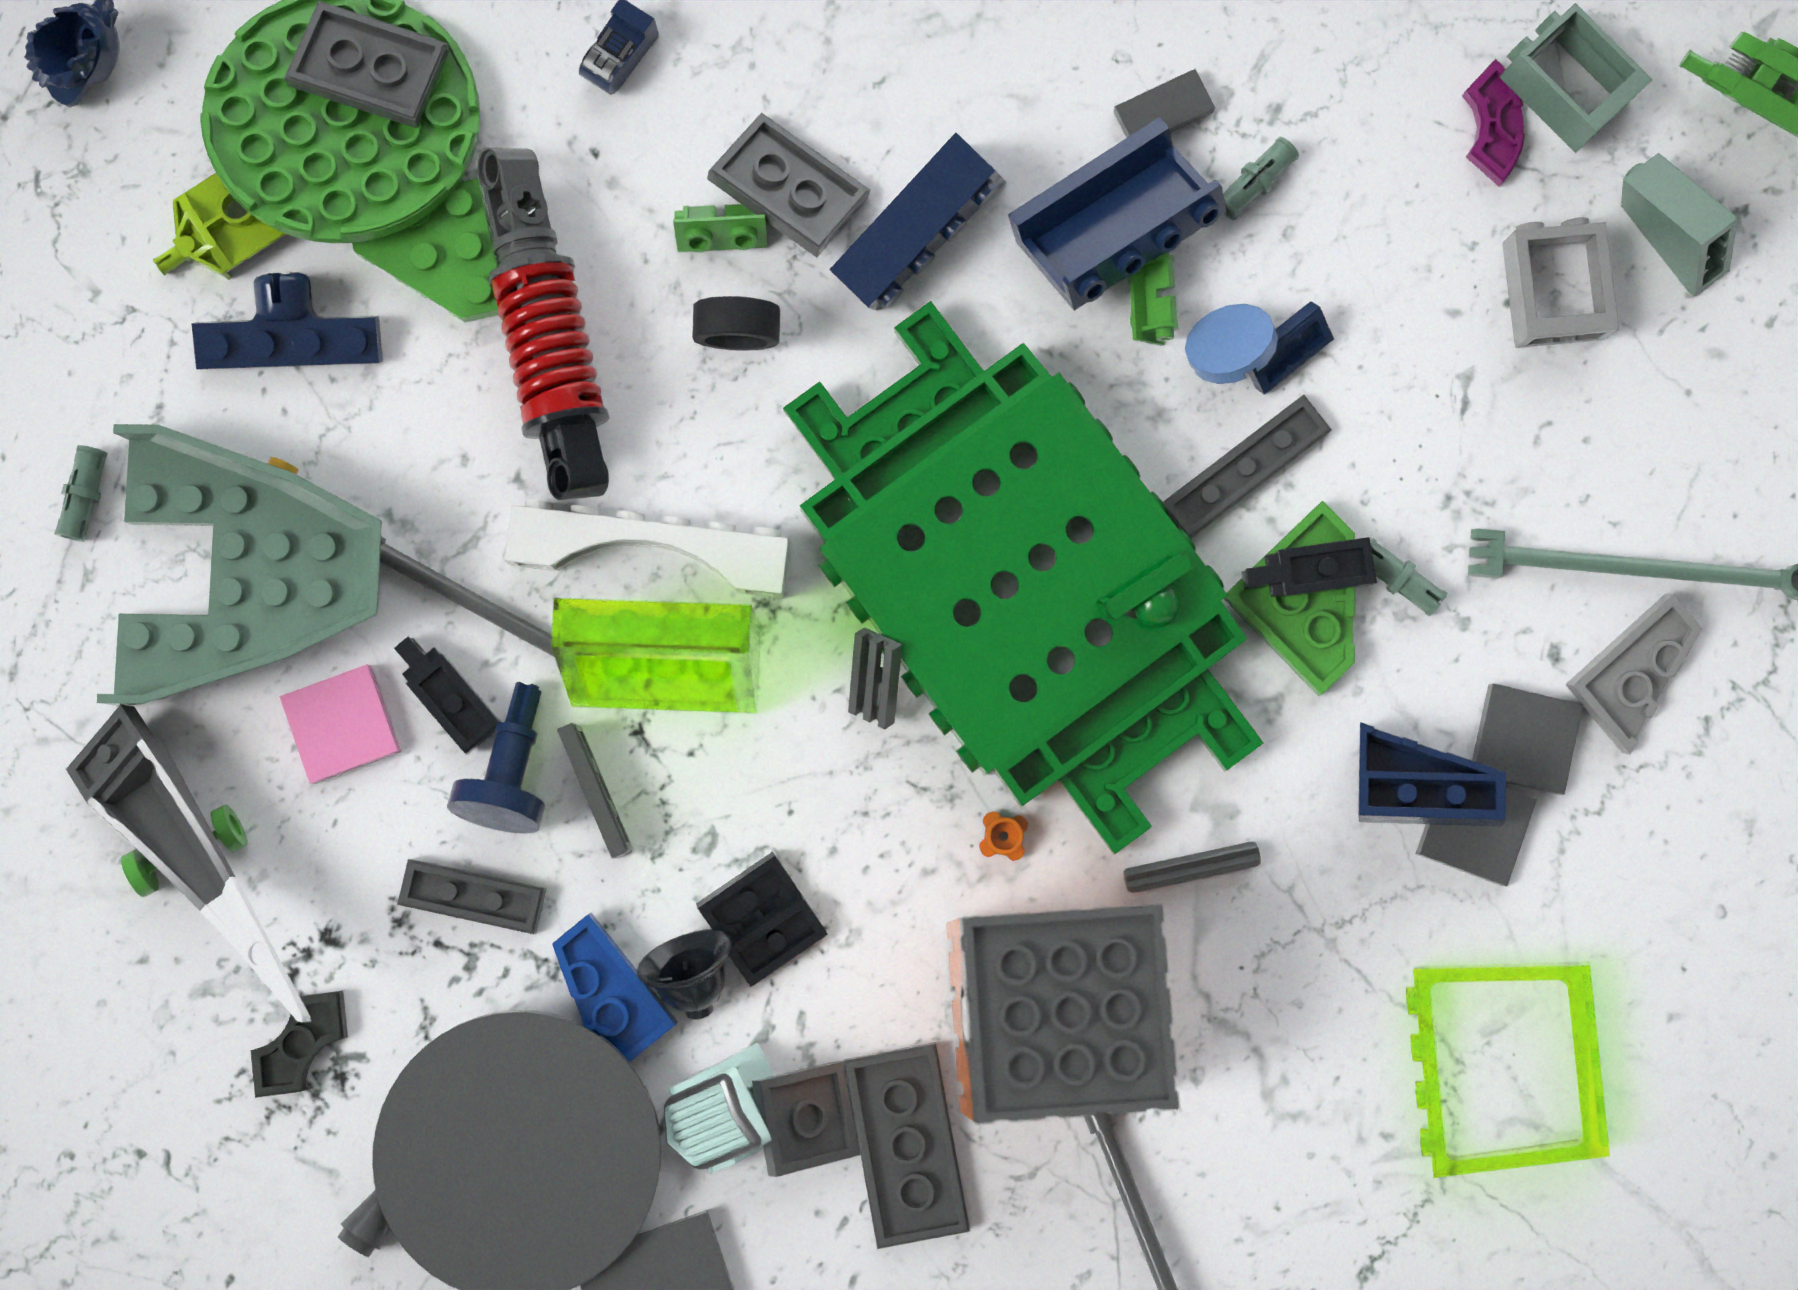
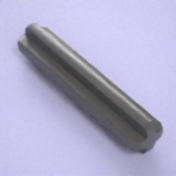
M1246 842L1126 868L1123 875L1128 892L1136 893L1256 867L1261 864V856L1256 842Z

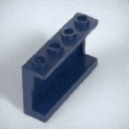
M1158 117L1009 213L1008 218L1016 243L1075 311L1087 302L1097 300L1107 289L1124 278L1137 274L1144 265L1164 252L1174 250L1181 241L1201 228L1214 224L1221 215L1226 213L1221 184L1217 180H1213L1209 184L1173 146L1170 128Z

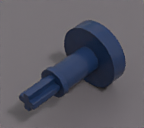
M522 682L515 683L505 722L497 723L494 735L496 737L484 780L459 779L453 782L447 803V809L452 814L473 824L498 831L525 834L534 833L540 829L545 803L535 795L521 789L532 746L536 743L538 735L532 729L542 693L539 690V686L534 684L527 685Z

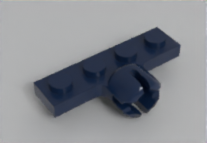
M290 272V274L268 273L256 277L253 281L256 314L252 320L191 323L196 370L367 364L383 361L379 316L326 318L317 316L312 305L310 278L306 274L299 272Z

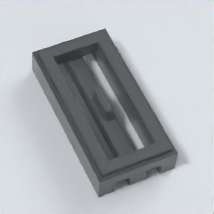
M865 627L854 635L848 712L855 716L862 712L863 720L869 723L877 719L878 727L885 730L895 723L902 644ZM882 648H883V649H885V650H884V661H883V667H880V666H881ZM881 683L880 704L877 706L878 688Z

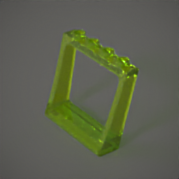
M1590 961L1415 966L1413 968L1414 986L1406 987V1002L1408 1015L1418 1016L1419 1033L1410 1035L1413 1062H1422L1424 1081H1415L1417 1109H1427L1428 1128H1420V1145L1422 1157H1431L1433 1178L1610 1157ZM1560 980L1567 985L1582 1122L1581 1136L1573 1140L1459 1156L1451 1154L1447 1148L1432 986L1439 982Z

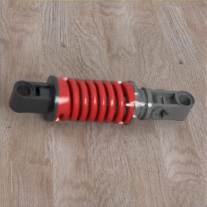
M484 148L478 159V176L483 186L489 212V222L495 240L492 243L494 255L499 257L501 266L490 272L488 282L496 298L498 316L503 320L501 329L502 333L507 337L505 347L511 354L509 365L515 371L513 373V383L518 387L516 396L517 400L522 404L520 406L523 423L521 427L522 434L525 438L540 440L547 471L548 488L555 499L568 500L603 496L608 488L609 473L603 459L596 427L609 420V413L603 405L600 386L593 382L597 377V370L590 366L594 357L593 353L586 349L590 342L589 336L582 332L586 322L582 316L578 315L581 312L582 304L576 299L578 287L572 282L575 281L574 260L571 257L556 254L557 236L556 232L551 229L547 202L541 186L539 164L535 153L527 148Z

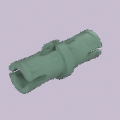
M1278 137L1275 143L1254 163L1248 162L1241 168L1242 175L1223 193L1226 207L1224 215L1226 217L1236 220L1239 214L1260 194L1266 195L1273 188L1272 182L1292 162L1298 159L1299 153L1290 141L1284 137ZM1267 167H1269L1247 190H1245V188L1248 185H1250Z
M77 445L68 484H63L61 494L65 495L54 534L63 538L85 542L94 503H99L101 493L98 492L99 481L108 453L97 448Z
M1372 538L1370 543L1375 573L1379 579L1387 584L1386 590L1392 594L1400 593L1423 610L1427 616H1431L1441 605L1439 601H1443L1446 598L1447 592L1441 590L1415 571L1416 565L1409 560L1404 563Z

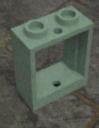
M1574 3L1561 16L1556 11H1553L1535 29L1539 36L1534 41L1526 36L1506 56L1512 63L1499 77L1577 153L1653 79L1596 22ZM1555 40L1610 93L1589 115L1534 62Z

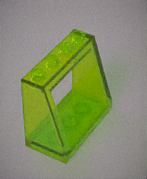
M553 598L551 648L571 707L742 714L758 713L761 622L752 605Z

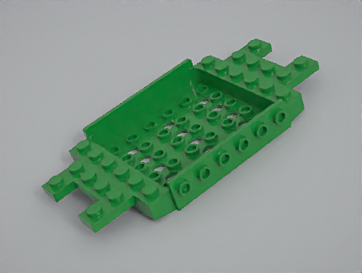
M930 301L894 327L895 334L919 366L853 414L846 417L820 381L783 407L784 413L834 479V481L799 505L802 514L824 542L819 549L825 561L818 566L834 587L842 583L852 598L846 604L861 624L869 620L879 634L902 644L900 663L907 671L901 676L902 680L916 698L924 694L934 707L928 715L944 736L950 731L954 734L962 745L956 750V753L971 773L979 769L985 776L993 770L1020 807H1023L1053 783L1059 781L1112 854L1115 855L1152 827L1125 791V788L1197 735L1223 771H1228L1264 744L1208 669L1246 641L1247 637L1221 601L1228 594L1223 589L1224 584L1212 567L1203 563L1195 552L1196 547L1184 530L1178 529L1167 515L1168 510L1156 493L1150 492L1141 481V475L1134 463L1126 455L1122 456L1113 444L1112 435L1106 426L1098 418L1094 419L1085 407V400L1078 389L1071 382L1067 383L1060 372L1052 377L1024 342L983 371L932 301ZM1027 443L1035 448L1037 461L1032 467L1021 469L1012 463L1010 451L1015 445ZM989 470L998 476L1000 487L995 494L982 496L974 490L972 480L980 471ZM943 498H954L961 504L963 512L957 522L946 524L936 517L935 506ZM1075 517L1087 519L1093 527V535L1085 543H1075L1067 536L1066 525ZM915 525L924 532L925 542L920 549L906 551L900 547L897 535L904 526ZM1036 545H1047L1054 551L1056 561L1051 569L1038 571L1029 563V552ZM1170 551L1187 555L1194 568L1169 584L1176 591L1180 603L1177 616L1170 624L1160 628H1151L1142 624L1138 618H1131L1126 613L1116 620L1103 616L1096 604L1098 602L1097 599ZM1008 572L1015 576L1018 581V591L1013 597L1002 599L992 592L991 580L996 574ZM962 600H972L980 608V619L972 626H962L954 619L953 609ZM1100 619L1110 625L1112 637L1106 645L1094 646L1087 641L1085 628L1090 621ZM1056 647L1067 648L1074 656V666L1066 674L1054 673L1047 664L1049 652ZM1018 675L1030 676L1036 683V695L1028 702H1019L1010 694V682Z

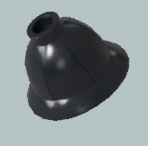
M716 929L694 931L673 938L657 946L643 957L638 965V977L645 985L655 988L669 1006L685 1011L689 1019H703L713 1012L712 1004L718 1001L724 987V962L731 951L732 939L725 931Z

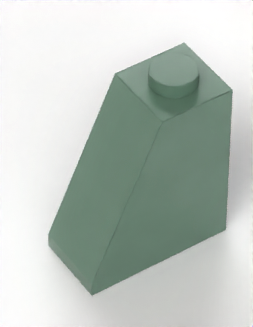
M1660 153L1644 164L1638 163L1633 166L1623 179L1621 207L1686 290L1695 297L1730 271L1738 217Z

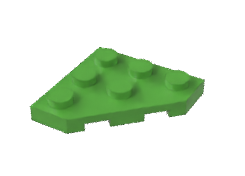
M478 178L459 182L443 203L415 224L385 237L352 243L353 251L359 257L382 269L402 284L426 299H430L463 322L498 315L496 298L494 297L492 287L489 285L488 278L490 277V272L499 267L492 247L493 236L482 185Z
M1322 500L1266 555L1275 554L1276 551L1281 549L1355 539V533ZM1263 557L1252 568L1266 566L1265 558ZM1241 578L1226 592L1228 596L1224 600L1318 696L1328 690L1355 663V644H1353L1355 588L1282 598V596L1271 597L1269 587L1244 590Z

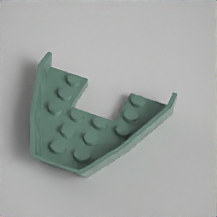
M150 424L113 425L114 434L129 440L124 522L132 525L213 526L208 615L119 613L114 694H97V703L120 706V704L131 706L176 694L283 660L377 615L382 520L292 472L170 428Z

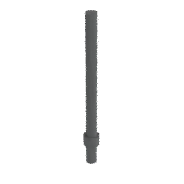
M381 536L380 562L560 661L566 664L570 661L575 652V647L385 544L386 539Z
M1096 1113L1095 1116H1084L1090 1133H1096L1157 1289L1178 1290L1113 1128L1117 1124L1114 1115L1110 1113Z

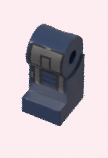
M618 0L610 11L612 17L597 37V41L586 52L579 67L580 76L610 95L620 89L659 36L655 18L627 0Z

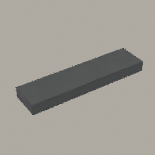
M1303 394L1163 501L1168 510L1167 515L1178 529L1184 530L1191 539L1326 436L1332 429Z

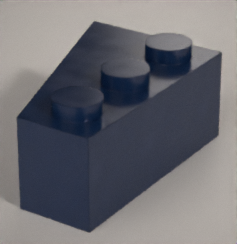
M1360 722L1359 822L1503 827L1506 820V772L1449 752H1441L1418 744L1417 741L1405 737L1401 738Z

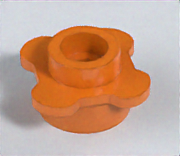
M995 811L987 813L983 818V825L986 829L984 839L979 843L980 852L986 857H992L995 854L1005 855L1012 861L1022 858L1025 853L1022 841L1023 833L1028 829L1027 820L1021 815L1008 818L1001 817ZM1003 831L1008 834V838L1005 841L999 838V834Z

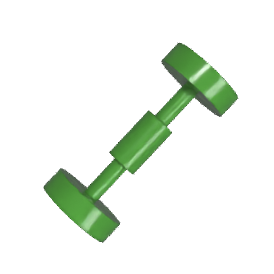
M225 804L211 811V820L215 829L212 833L216 840L220 838L230 852H235L247 846L248 841L245 830L235 812L228 805ZM138 849L121 857L124 874L138 895L146 897L158 891L159 881L155 872L158 869Z

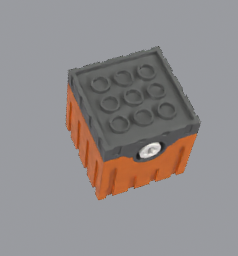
M1162 904L1006 914L986 917H962L946 922L947 939L952 938L953 952L948 953L950 984L955 986L956 1000H952L954 1033L959 1036V1047H955L957 1081L961 1082L963 1087V1094L958 1095L959 1111L976 1124L995 1123L997 1120L1014 1122L1041 1120L1052 1116L1068 1118L1095 1116L1096 1113L1122 1114L1147 1112V1109H1159L1162 1111L1180 1109L1179 1093L1175 1087L1177 1069L1174 1039H1171L1170 1024H1173L1170 988H1167L1166 981L1168 963L1166 940L1162 934V922H1164Z

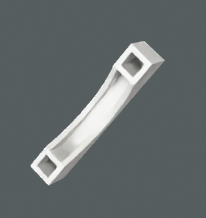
M526 500L525 507L511 505L504 560L511 566L558 571L576 559L600 550L622 546H653L676 551L702 562L722 576L737 593L784 599L790 542L788 538H781L780 530L755 527L753 534L735 532V525L723 522H708L707 529L690 527V520L673 516H663L662 523L644 521V514L631 511H617L616 518L599 516V509L582 505H572L571 511L565 512L553 510L552 503L540 500Z

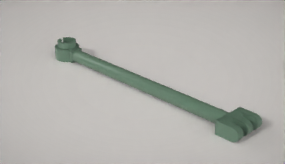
M1471 529L1470 539L1488 541V548L1470 547L1469 557L1487 559V566L1479 564L1469 565V576L1498 579L1502 577L1503 564L1766 587L1782 590L1787 597L1798 600V590L1791 583L1792 577L1798 575V564L1789 566L1786 569L1771 570L1504 546L1505 531Z

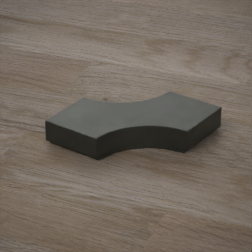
M343 990L299 996L310 1015L311 1022H299L290 1013L286 1027L274 1041L268 1045L250 1050L255 1098L306 1090L308 1070L315 1056L328 1044L348 1037Z

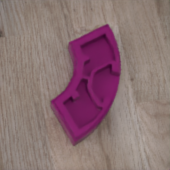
M1495 58L1467 88L1462 97L1472 108L1477 125L1475 141L1466 158L1499 187L1510 175L1519 159L1525 133L1522 99L1499 77L1506 69Z

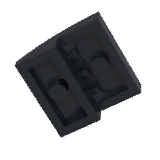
M773 851L696 903L697 909L711 929L723 930L730 935L732 948L728 956L750 987L828 935L824 926Z

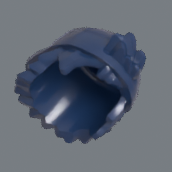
M95 0L92 5L77 3L54 8V17H47L44 21L36 23V30L27 33L26 39L28 41L25 45L26 54L24 58L29 62L26 67L33 72L32 80L39 82L40 87H46L58 103L69 108L76 106L80 103L90 85L102 82L110 77L120 52V40L115 27L119 12L114 8L113 0Z

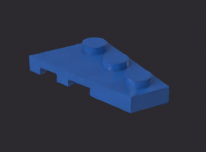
M592 913L586 915L552 943L569 993L575 1000L583 1025L596 1034L602 1035L616 1046L629 1062L678 1023L653 989L640 981L637 969Z

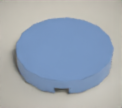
M1248 304L1227 305L1210 312L1195 324L1187 336L1185 352L1191 368L1195 370L1196 375L1202 380L1215 384L1236 383L1246 379L1245 373L1252 371L1254 368L1258 372L1268 364L1276 352L1278 336L1270 315L1260 307Z

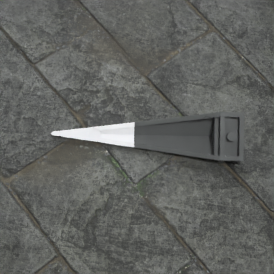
M120 704L66 768L69 776L86 803L123 835L184 894L252 967L292 1016L299 1022H311L309 1013L165 743L162 740L155 739L135 706Z

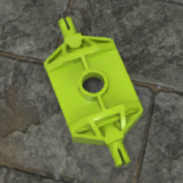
M214 173L173 200L176 238L172 241L175 246L152 260L164 276L185 261L190 262L193 260L229 280L232 278L229 273L230 270L286 234L262 223L248 212L239 219L229 218L227 210L234 198L225 189L217 174Z

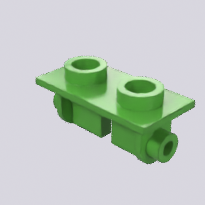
M742 204L725 205V216L716 217V205L691 207L686 205L683 206V210L674 212L675 219H673L678 252L768 248L765 214L756 215Z
M1164 252L1144 265L1137 274L1128 277L1131 299L1130 324L1133 340L1159 346L1165 345L1164 341L1174 339V331L1178 330L1176 296L1168 295L1162 297L1163 290L1175 287L1174 256L1169 255V252Z

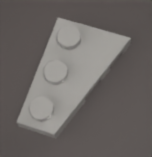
M1664 594L1565 684L1622 753H1632L1638 742L1636 739L1637 734L1645 720L1652 718L1660 704L1657 702V699L1669 678L1676 676L1700 634L1702 627L1675 594Z

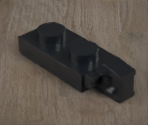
M1370 537L1281 549L1276 551L1275 554L1264 556L1266 566L1245 569L1246 571L1241 572L1244 590L1269 587L1271 597L1282 596V598L1370 586L1377 583Z
M409 636L394 648L409 666L402 673L408 681L405 684L465 754L469 755L495 732L496 725L501 720L444 654H441L435 647L426 653L416 640Z

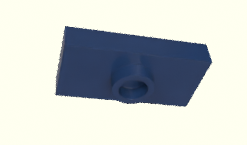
M1312 301L1275 329L1278 336L1277 347L1268 364L1258 372L1256 368L1248 372L1255 389L1262 394L1268 393L1334 340L1321 307Z

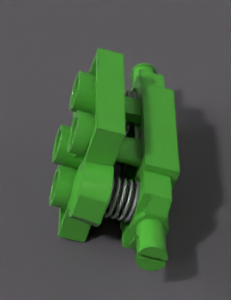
M1741 31L1729 48L1743 56L1741 58L1731 53L1732 56L1745 64L1732 57H1729V59L1743 68L1726 61V63L1739 71L1716 61L1711 62L1691 49L1686 53L1679 67L1700 77L1703 83L1721 92L1723 96L1798 138V48L1780 38H1777V40L1769 38L1767 42H1763ZM1778 79L1796 88L1789 100L1784 98L1785 95L1783 93L1771 91Z

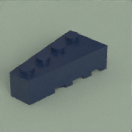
M955 132L829 270L868 308L877 311L882 306L887 309L903 293L904 289L901 286L913 274L919 275L935 258L934 253L946 241L952 240L964 228L967 221L994 196L1006 181Z

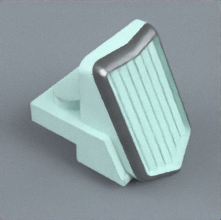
M759 1043L752 1044L723 1061L707 1067L668 1088L671 1096L664 1104L666 1143L693 1168L699 1170L707 1169L709 1174H712L763 1149V1145L771 1141L770 1134L756 1107L752 1085L754 1080L774 1076Z

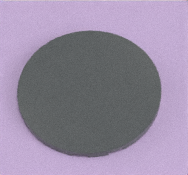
M532 1010L495 1012L475 1017L442 1033L419 1051L398 1075L382 1105L375 1128L372 1154L374 1185L385 1220L398 1242L418 1265L445 1284L458 1290H571L594 1278L610 1266L632 1242L644 1223L652 1205L661 1168L660 1127L654 1104L646 1086H644L629 1060L602 1035L596 1034L585 1026L574 1022V1020L552 1013Z

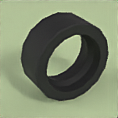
M720 296L700 299L693 305L692 338L697 344L715 349L750 351L773 348L780 341V307L771 301L751 297Z

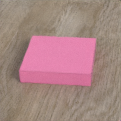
M366 664L279 696L310 784H316L402 752L371 665Z

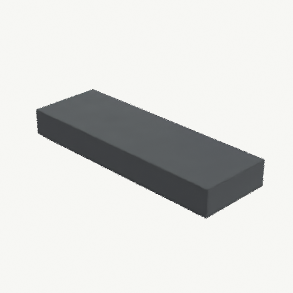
M570 723L558 728L557 731L611 858L616 859L631 853L633 847L582 727Z
M408 859L397 905L536 934L547 888Z

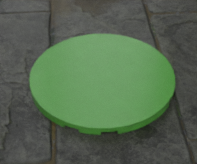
M281 0L265 8L244 23L234 33L236 37L226 47L222 55L216 56L204 84L205 95L202 113H200V122L205 149L217 176L234 200L248 213L262 223L293 237L323 243H355L385 237L415 224L433 212L457 187L470 165L478 142L480 129L479 98L472 70L465 55L456 41L437 21L429 15L425 16L405 5L403 0ZM318 1L448 43L450 52L417 128L287 86L284 77Z

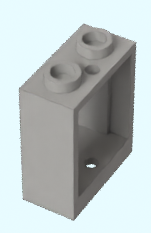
M1585 217L1563 221L1561 226L1544 227L1543 222H1528L1518 225L1516 230L1502 242L1515 348L1605 340L1619 330L1606 222L1589 223V218ZM1585 242L1594 314L1537 319L1529 247Z

